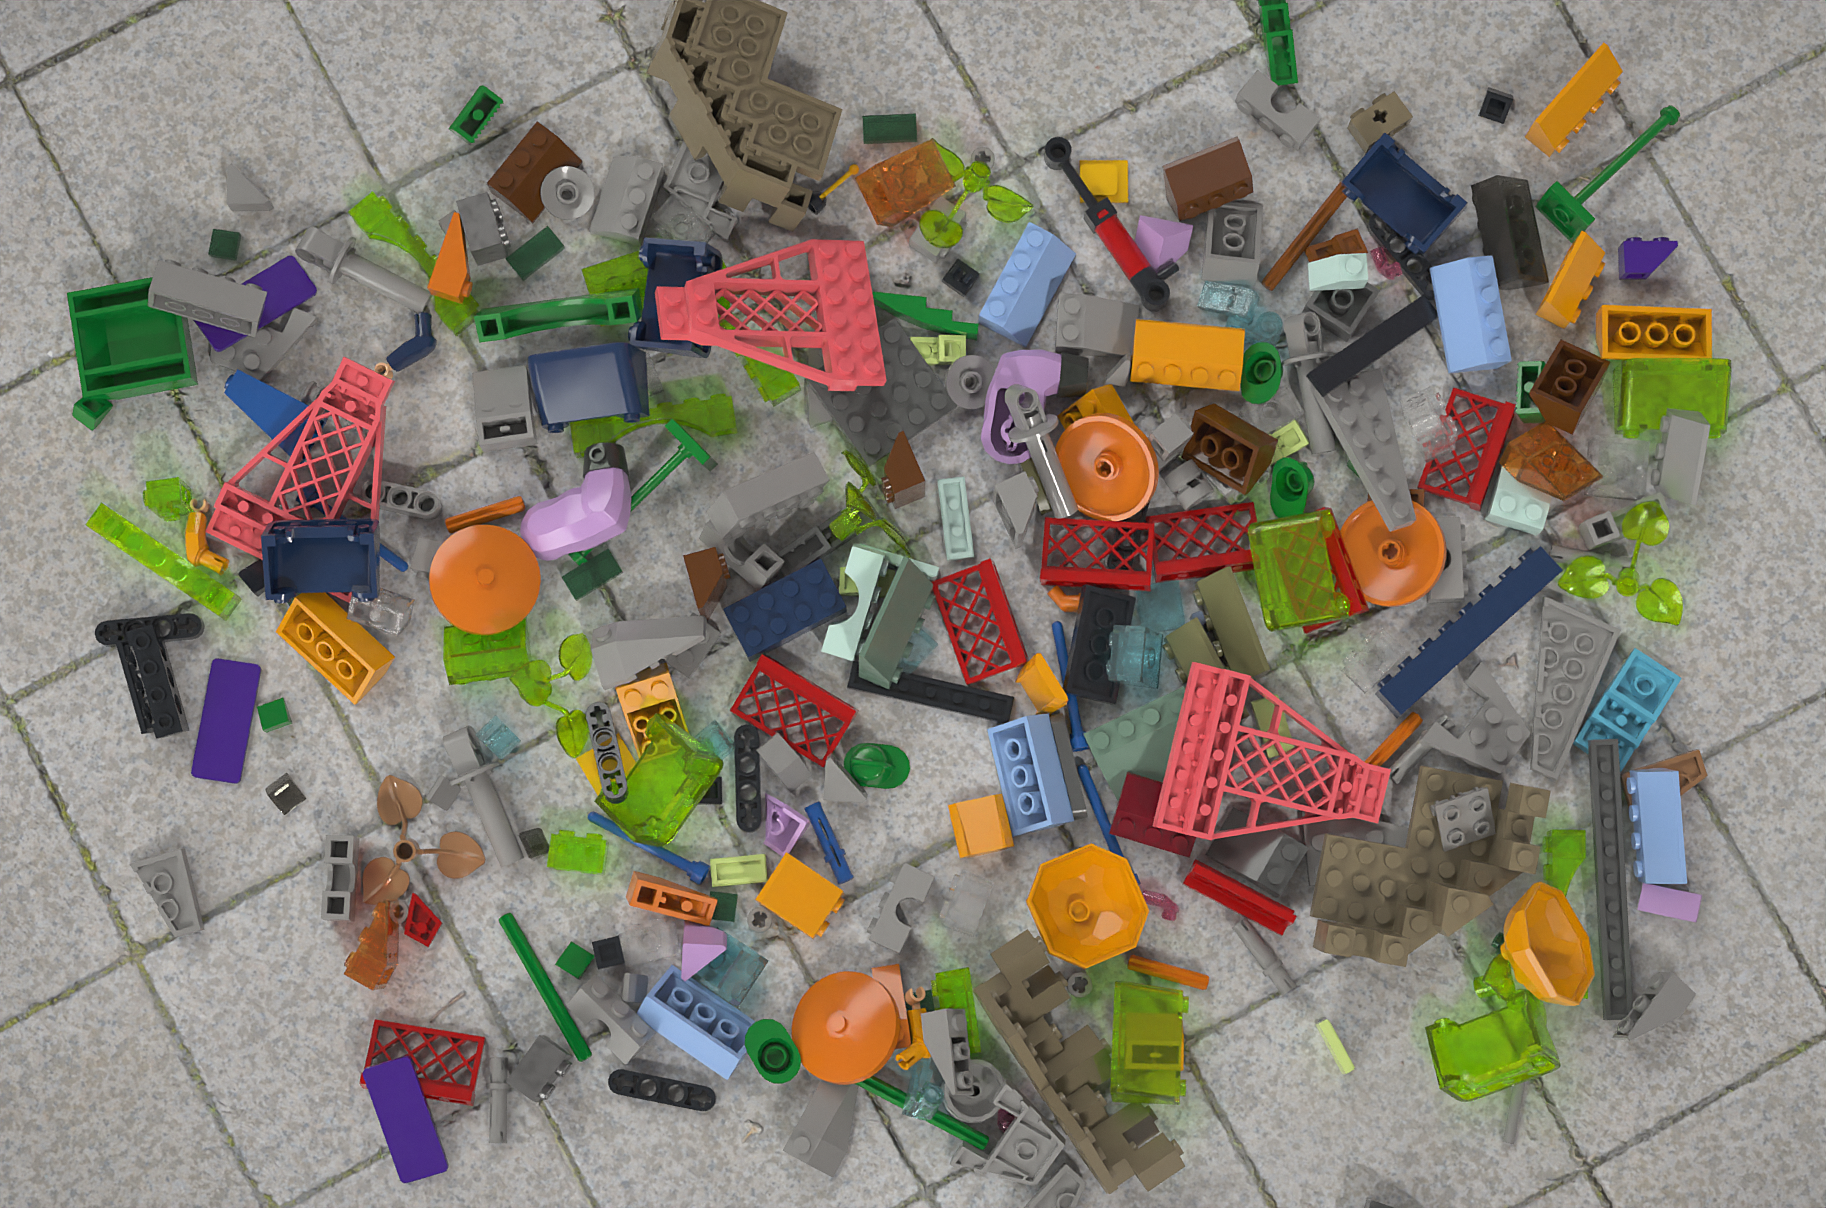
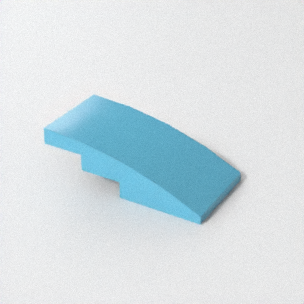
M1634 648L1575 737L1573 745L1588 754V740L1618 739L1621 772L1634 750L1642 742L1651 725L1659 717L1682 678Z

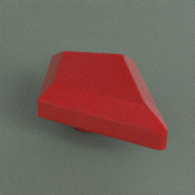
M412 893L404 934L430 947L443 923L416 893Z

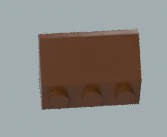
M537 121L490 178L487 185L492 194L533 224L545 209L541 200V186L545 177L559 167L570 166L578 168L583 161L557 135Z
M1238 136L1162 166L1166 198L1179 222L1194 218L1198 214L1219 208L1223 204L1236 199H1242L1254 193L1252 174Z
M1560 339L1529 392L1546 422L1573 435L1602 385L1610 361L1601 359V357Z
M1215 403L1194 411L1190 425L1191 431L1194 434L1184 447L1181 458L1186 461L1193 459L1201 470L1244 495L1248 494L1270 466L1278 440Z
M904 431L899 432L884 467V477L881 478L883 488L881 490L887 504L893 503L895 509L925 497L926 481Z
M716 547L683 555L700 616L706 617L707 621L728 587L726 579L731 578L724 554H718Z

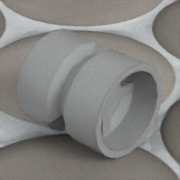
M1193 459L1183 463L1163 479L1172 492L1178 493L1177 500L1185 511L1198 505L1214 492L1208 480L1200 478L1201 471Z

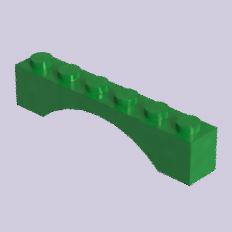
M639 288L483 308L474 316L479 343L504 340L532 332L579 325L611 326L638 322L642 317L643 307Z

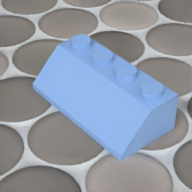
M1029 222L979 314L978 323L1026 348L1076 253L1054 234Z
M1493 256L1468 257L1431 267L1430 274L1448 374L1498 369L1511 362Z
M1049 713L1024 716L987 729L1012 836H1020L1073 822L1074 817Z
M1666 768L1629 770L1630 777L1627 778L1626 784L1627 791L1632 797V805L1629 806V817L1631 822H1634L1631 844L1632 848L1636 850L1637 861L1633 862L1635 877H1638L1639 882L1645 884H1687L1678 771Z
M674 965L669 967L647 994L636 1013L653 1030L726 1080L729 1079L747 1054L745 1035L748 1028L756 1022L690 977L686 981L681 979V970Z

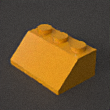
M1581 231L1571 244L1535 314L1563 329L1570 322L1573 324L1576 322L1581 313L1578 305L1582 299L1585 301L1588 299L1594 287L1590 285L1593 276L1598 278L1606 264L1602 262L1605 252L1586 232Z

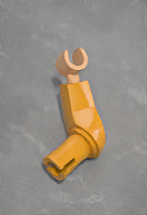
M194 498L190 501V507L194 512L188 514L185 529L187 559L195 567L202 565L219 575H223L229 566V559L210 551L206 540L207 518L204 514L209 511V503L203 499V506L196 509L197 500Z
M921 986L916 989L917 998L914 997L912 988L905 994V1001L912 1005V1010H907L912 1045L896 1055V1061L903 1059L898 1063L903 1070H908L921 1058L931 1057L923 1040L921 1014L927 1013V1010L920 1007V1002L926 995L924 988Z

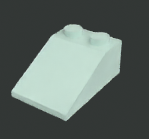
M1507 442L1484 520L1537 536L1545 525L1560 458Z

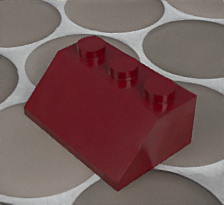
M1127 772L1109 834L1190 858L1196 840L1195 836L1153 826L1163 782Z

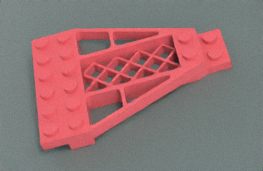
M811 239L686 281L684 287L657 286L655 298L661 340H688L699 345L719 346L827 385L828 391H855L857 386H884L887 381L864 241ZM807 253L811 280L783 279L780 275L779 261ZM770 265L773 279L731 277ZM721 296L732 304L728 310L717 302ZM787 296H795V297L791 300V299L788 298ZM748 297L759 305L754 311L743 303ZM774 298L785 305L781 311L770 304ZM800 299L811 306L807 312L796 304ZM736 308L747 316L743 322L731 314ZM763 309L774 317L769 323L758 315ZM789 310L800 318L796 323L785 316ZM815 311L817 315V320L811 316V314H813ZM726 320L736 329L725 330L720 324ZM752 320L762 330H751L746 325ZM779 321L789 330L778 331L773 325ZM806 322L815 331L805 332L799 326ZM757 347H783L784 357ZM791 347L822 348L825 372L794 361Z
M343 357L332 382L321 391L319 397L235 476L224 483L213 506L216 509L205 532L263 560L261 535L270 522L278 520H313L309 506L317 503H322L326 517L321 519H340L347 502L351 499L371 509L370 519L379 521L386 406L384 404L395 381L347 357ZM332 416L337 430L324 435L320 420ZM338 416L355 424L342 428ZM309 417L289 461L286 462L272 455L271 452ZM362 427L365 428V429H367V430H369V432H368V434H367L366 437H365V434H364V432H363ZM357 428L361 442L348 447L344 432ZM315 430H317L319 437L312 439ZM338 434L343 449L330 453L326 438ZM321 441L325 455L312 460L308 445ZM361 447L355 461H353L350 450ZM373 447H375L372 502L369 503L355 496L353 489ZM345 453L349 467L336 471L332 457ZM304 454H305V457H306L307 462H304V463H301V464H300V462H301V460H302V458H303V456H304ZM264 458L285 468L270 501L239 486V482ZM327 459L331 474L319 478L314 463ZM309 465L313 480L301 484L296 471ZM349 472L342 487L338 475ZM333 477L338 492L325 496L320 482ZM293 479L295 487L289 488V485ZM315 484L320 498L307 503L302 488ZM297 490L302 505L289 509L285 494ZM338 496L330 512L327 500ZM303 509L307 519L292 512ZM328 592L350 604L354 603L356 599L352 596V592Z
M1192 662L1153 826L1212 841V839L1352 817L1378 824L1391 769L1365 763L1355 754L1349 753L1257 683L1250 675ZM1249 686L1275 705L1270 728L1267 732L1240 726ZM1282 712L1319 738L1321 745L1280 736L1278 729ZM1238 732L1244 733L1243 735L1237 738ZM1254 736L1270 740L1259 746ZM1248 738L1255 750L1243 757L1237 745ZM1280 742L1294 745L1295 747L1285 753ZM1274 744L1280 757L1269 763L1263 751ZM1305 748L1321 753L1310 759ZM1234 751L1238 761L1230 765ZM1300 751L1306 763L1294 769L1289 757ZM1258 755L1264 767L1253 774L1247 761ZM1325 757L1329 764V770L1320 776L1314 764ZM1284 762L1289 774L1278 780L1272 768ZM1242 765L1248 778L1237 784L1230 772ZM1309 768L1315 780L1304 786L1298 774ZM1268 772L1274 784L1262 790L1256 779ZM1293 778L1299 790L1288 797L1282 785ZM1226 779L1229 781L1231 787L1225 786ZM1251 782L1257 794L1240 789ZM1319 785L1323 795L1320 800L1313 803L1307 791ZM1277 789L1283 800L1266 795ZM1223 792L1250 798L1251 807L1246 827L1214 832ZM1302 795L1308 806L1293 803L1292 801ZM1263 802L1301 810L1305 813L1301 818L1256 825L1259 808Z

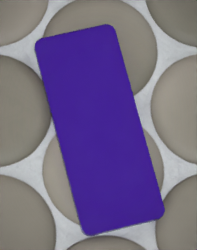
M293 256L283 258L241 283L245 286L246 284L258 285L262 288V291L267 292L258 329L317 294L316 286ZM193 320L216 352H222L248 336Z
M219 658L212 661L191 769L193 777L238 784L241 781L261 676V667L259 665Z
M403 1056L366 1067L362 1074L400 1181L402 1183H409L446 1172L449 1164L412 1059L409 1056Z

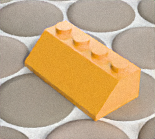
M1603 42L1538 116L1527 132L1525 138L1548 157L1555 150L1560 153L1570 142L1567 139L1570 133L1573 131L1577 134L1587 121L1584 117L1589 112L1594 115L1602 106L1604 101L1601 98L1607 92L1611 95L1621 84L1618 78L1623 70L1607 44Z
M1602 305L1596 313V343L1601 359L1711 363L1712 309Z
M1136 319L1130 381L1240 391L1245 329Z
M325 592L301 593L296 596L276 630L279 636L354 705L385 675L395 659L392 653Z

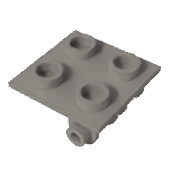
M1474 787L1473 790L1463 794L1459 792L1457 794L1458 797L1451 795L1450 800L1434 801V805L1430 806L1433 816H1437L1444 852L1496 834L1487 787L1479 789Z

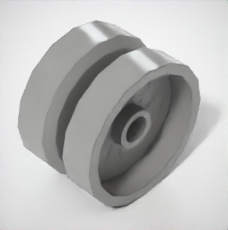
M974 1059L970 1060L973 1087L976 1086L979 1092L975 1093L977 1096L952 1095L944 1079L940 1087L941 1101L945 1110L953 1118L964 1123L984 1121L993 1117L1001 1108L992 1103L993 1097L1004 1082L1001 1073L991 1063Z

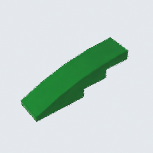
M1258 0L1269 78L1278 86L1298 83L1293 29L1290 27L1288 3H1286V0Z
M883 292L872 293L874 305L901 320L943 335H966V339L977 341L979 324L952 321L953 310L926 308L927 297Z

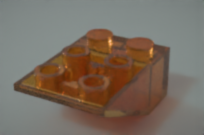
M933 139L879 162L855 178L876 224L886 227L896 226L956 187Z
M1546 421L1510 441L1499 461L1518 482L1562 501H1566L1603 478V475Z
M385 899L383 903L378 902L371 915L374 919L370 927L366 926L359 935L358 941L360 945L356 952L352 951L344 963V966L347 967L344 975L372 991L384 989L398 965L399 900Z

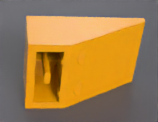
M667 662L660 664L654 669H651V667L643 669L636 673L637 678L635 680L615 687L640 764L693 747Z

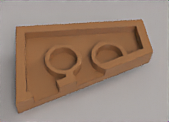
M1699 749L1633 769L1666 768L1678 771L1680 796L1708 776ZM1627 771L1620 774V782L1629 808L1632 805V796L1627 791L1626 781L1630 777V772Z

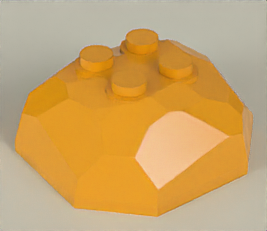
M1092 843L1040 864L1026 899L1040 936L1047 946L1048 954L1083 969L1136 948L1149 913L1148 906L1128 860Z
M1541 881L1534 883L1510 909L1504 923V944L1500 947L1501 954L1505 960H1509L1516 980L1523 984L1538 999L1565 1006L1579 1005L1595 976L1589 936L1561 890Z

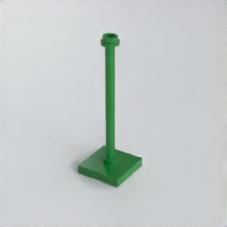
M1669 105L1661 109V117L1575 197L1556 181L1549 187L1535 207L1573 243L1580 232H1585L1595 220L1582 204L1668 124L1675 125L1678 122L1680 113L1674 106Z
M671 419L665 427L681 443L677 447L679 450L631 496L630 513L686 458L690 459L694 456L710 472L718 465L674 419ZM594 548L569 553L568 555L580 566L588 561L586 556Z

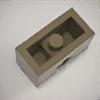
M1395 91L1389 95L1381 94L1372 101L1373 105L1366 110L1360 108L1350 116L1351 120L1347 129L1365 154L1384 133L1392 137L1407 127L1413 118ZM1374 118L1377 119V120L1382 119L1383 122H1381V121L1375 122V121H1374Z

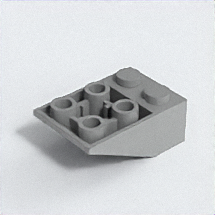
M527 365L472 373L479 446L482 451L490 452L538 444Z

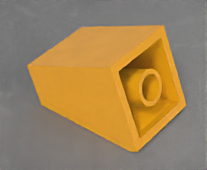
M787 852L755 899L758 904L813 940L816 935L823 936L830 925L826 920L833 911L837 914L845 902V899L842 898L843 890Z

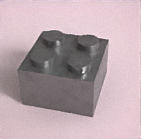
M488 192L457 200L456 203L470 252L477 265L480 266L509 257L507 248H510L511 244L504 225H499L504 220L496 199L491 200Z
M1368 282L1364 288L1317 290L1314 291L1306 303L1302 313L1314 312L1319 317L1323 328L1348 342L1381 290Z
M539 1035L506 1082L533 1102H540L541 1099L547 1100L556 1088L553 1085L554 1081L558 1076L564 1077L573 1063L570 1062V1059L573 1055L548 1037Z

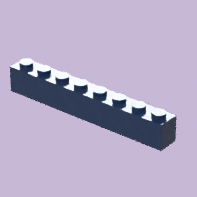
M1541 546L1535 551L1529 548L1518 558L1522 562L1518 567L1513 569L1509 566L1498 576L1502 580L1495 587L1489 584L1478 594L1482 599L1475 605L1471 602L1465 605L1458 612L1461 617L1455 623L1451 620L1447 621L1438 630L1441 635L1433 641L1431 638H1428L1417 648L1421 652L1418 656L1412 659L1409 655L1397 666L1401 670L1394 677L1388 674L1377 684L1380 689L1375 695L1396 718L1409 709L1563 571Z

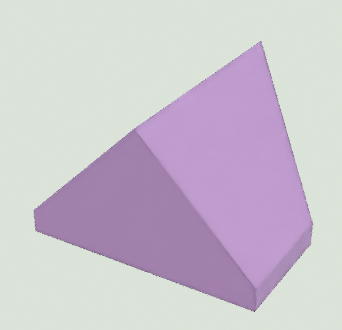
M1140 215L1135 242L1156 273L1172 262H1176L1188 251L1193 225Z
M765 793L766 840L763 844L783 857L786 852L789 854L792 852L811 823L809 819L785 803Z
M684 920L681 979L684 981L688 980L727 949V934L724 931Z

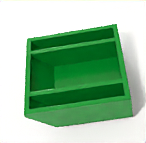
M153 277L67 293L82 397L84 399L120 400L198 385L188 318L148 307L149 288Z

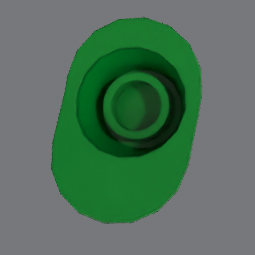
M1258 342L1251 345L1243 354L1240 388L1241 394L1247 402L1252 404L1265 403L1275 396L1280 387L1283 366L1279 352L1273 345L1267 342Z
M1284 457L1278 460L1273 467L1270 505L1277 518L1284 522H1292L1300 518L1305 510L1307 496L1314 488V475L1306 462H1298L1293 458Z
M876 743L857 744L848 751L843 762L844 768L863 787L896 788L903 784L910 772L908 757L901 749L892 745Z
M761 1019L754 1022L748 1028L745 1035V1048L759 1074L773 1084H783L791 1081L801 1067V1056L784 1026L773 1019Z

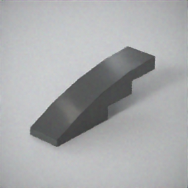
M863 496L844 511L840 510L819 526H814L776 554L785 561L781 568L784 576L786 577L824 558L881 520L882 518L867 496Z

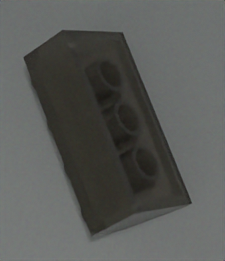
M1496 175L1471 185L1472 202L1478 218L1477 227L1483 242L1484 256H1493L1499 290H1513L1549 283L1528 180Z

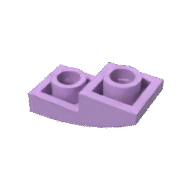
M1643 883L1637 910L1697 922L1702 895Z

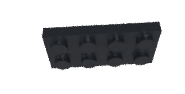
M1087 584L1082 585L1063 684V690L1066 694L1116 705L1136 597Z

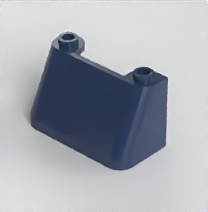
M1384 133L1341 182L1345 188L1342 192L1353 202L1358 199L1406 240L1404 245L1415 255L1418 252L1424 254L1467 208L1468 202L1458 194L1456 196L1454 194L1449 195L1451 190L1448 187L1445 188L1408 157L1402 148L1397 151L1399 148L1394 144L1395 140Z
M644 238V243L639 250V259L648 269L641 321L635 322L628 330L630 344L644 350L695 358H708L712 346L699 345L688 340H661L655 291L657 286L684 287L686 281L722 270L723 260L721 252L706 242Z
M624 342L608 343L528 356V370L541 425L544 429L548 430V433H562L564 428L569 426V422L617 416L624 418L626 423H636L640 421V418L650 417L646 352L632 344Z
M278 520L270 522L263 531L261 544L266 600H274L275 603L282 604L290 602L291 598L295 597L297 593L352 592V596L360 602H370L374 598H378L380 594V526L378 520Z

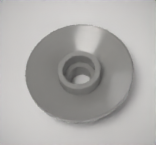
M570 166L556 168L545 177L542 183V203L550 214L559 219H578L590 210L594 202L595 190L589 176L578 168ZM569 191L572 194V198L569 200L564 199L562 192Z
M966 355L953 362L948 369L945 380L946 391L950 399L957 406L964 409L972 410L985 406L987 391L995 373L992 364L985 358L977 355ZM967 377L971 378V385L969 387L964 383Z

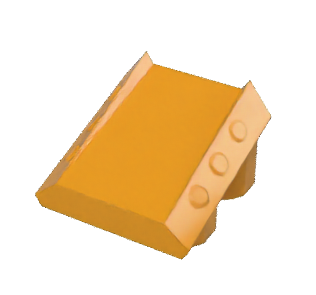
M1036 653L1020 669L1015 682L1022 685L1037 710L1035 715L1049 713L1050 716L1067 705L1068 696L1042 654Z
M1002 794L948 805L960 858L980 856L1014 847Z

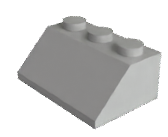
M638 156L613 157L589 232L641 247L665 175L663 163Z
M1667 408L1666 416H1662L1660 421V432L1663 433L1662 441L1657 443L1655 458L1658 459L1657 469H1653L1651 473V485H1654L1657 493L1661 492L1665 497L1690 505L1697 504L1710 431V424L1701 412Z
M1025 471L994 486L993 502L1015 549L1020 548L1034 513L1035 503L1037 502L1036 498L1038 497L1037 492H1039L1033 476L1028 478Z

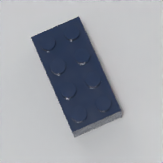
M819 559L729 605L723 611L749 662L762 654H767L846 613L847 607L822 559Z

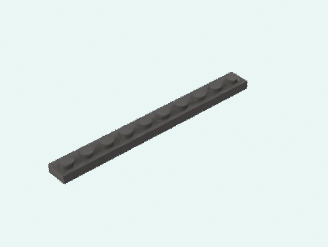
M1618 739L1588 740L1602 1009L1603 1020H1622L1627 1017L1633 1008L1619 746Z

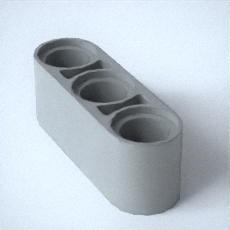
M373 479L367 480L361 487V496L369 503L372 502L369 499V493L373 487ZM381 481L380 510L425 520L436 519L441 514L442 504L434 493ZM401 494L408 495V500L404 505L399 506L395 504L397 496ZM433 500L435 502L432 510L428 512L422 511V504L425 501Z

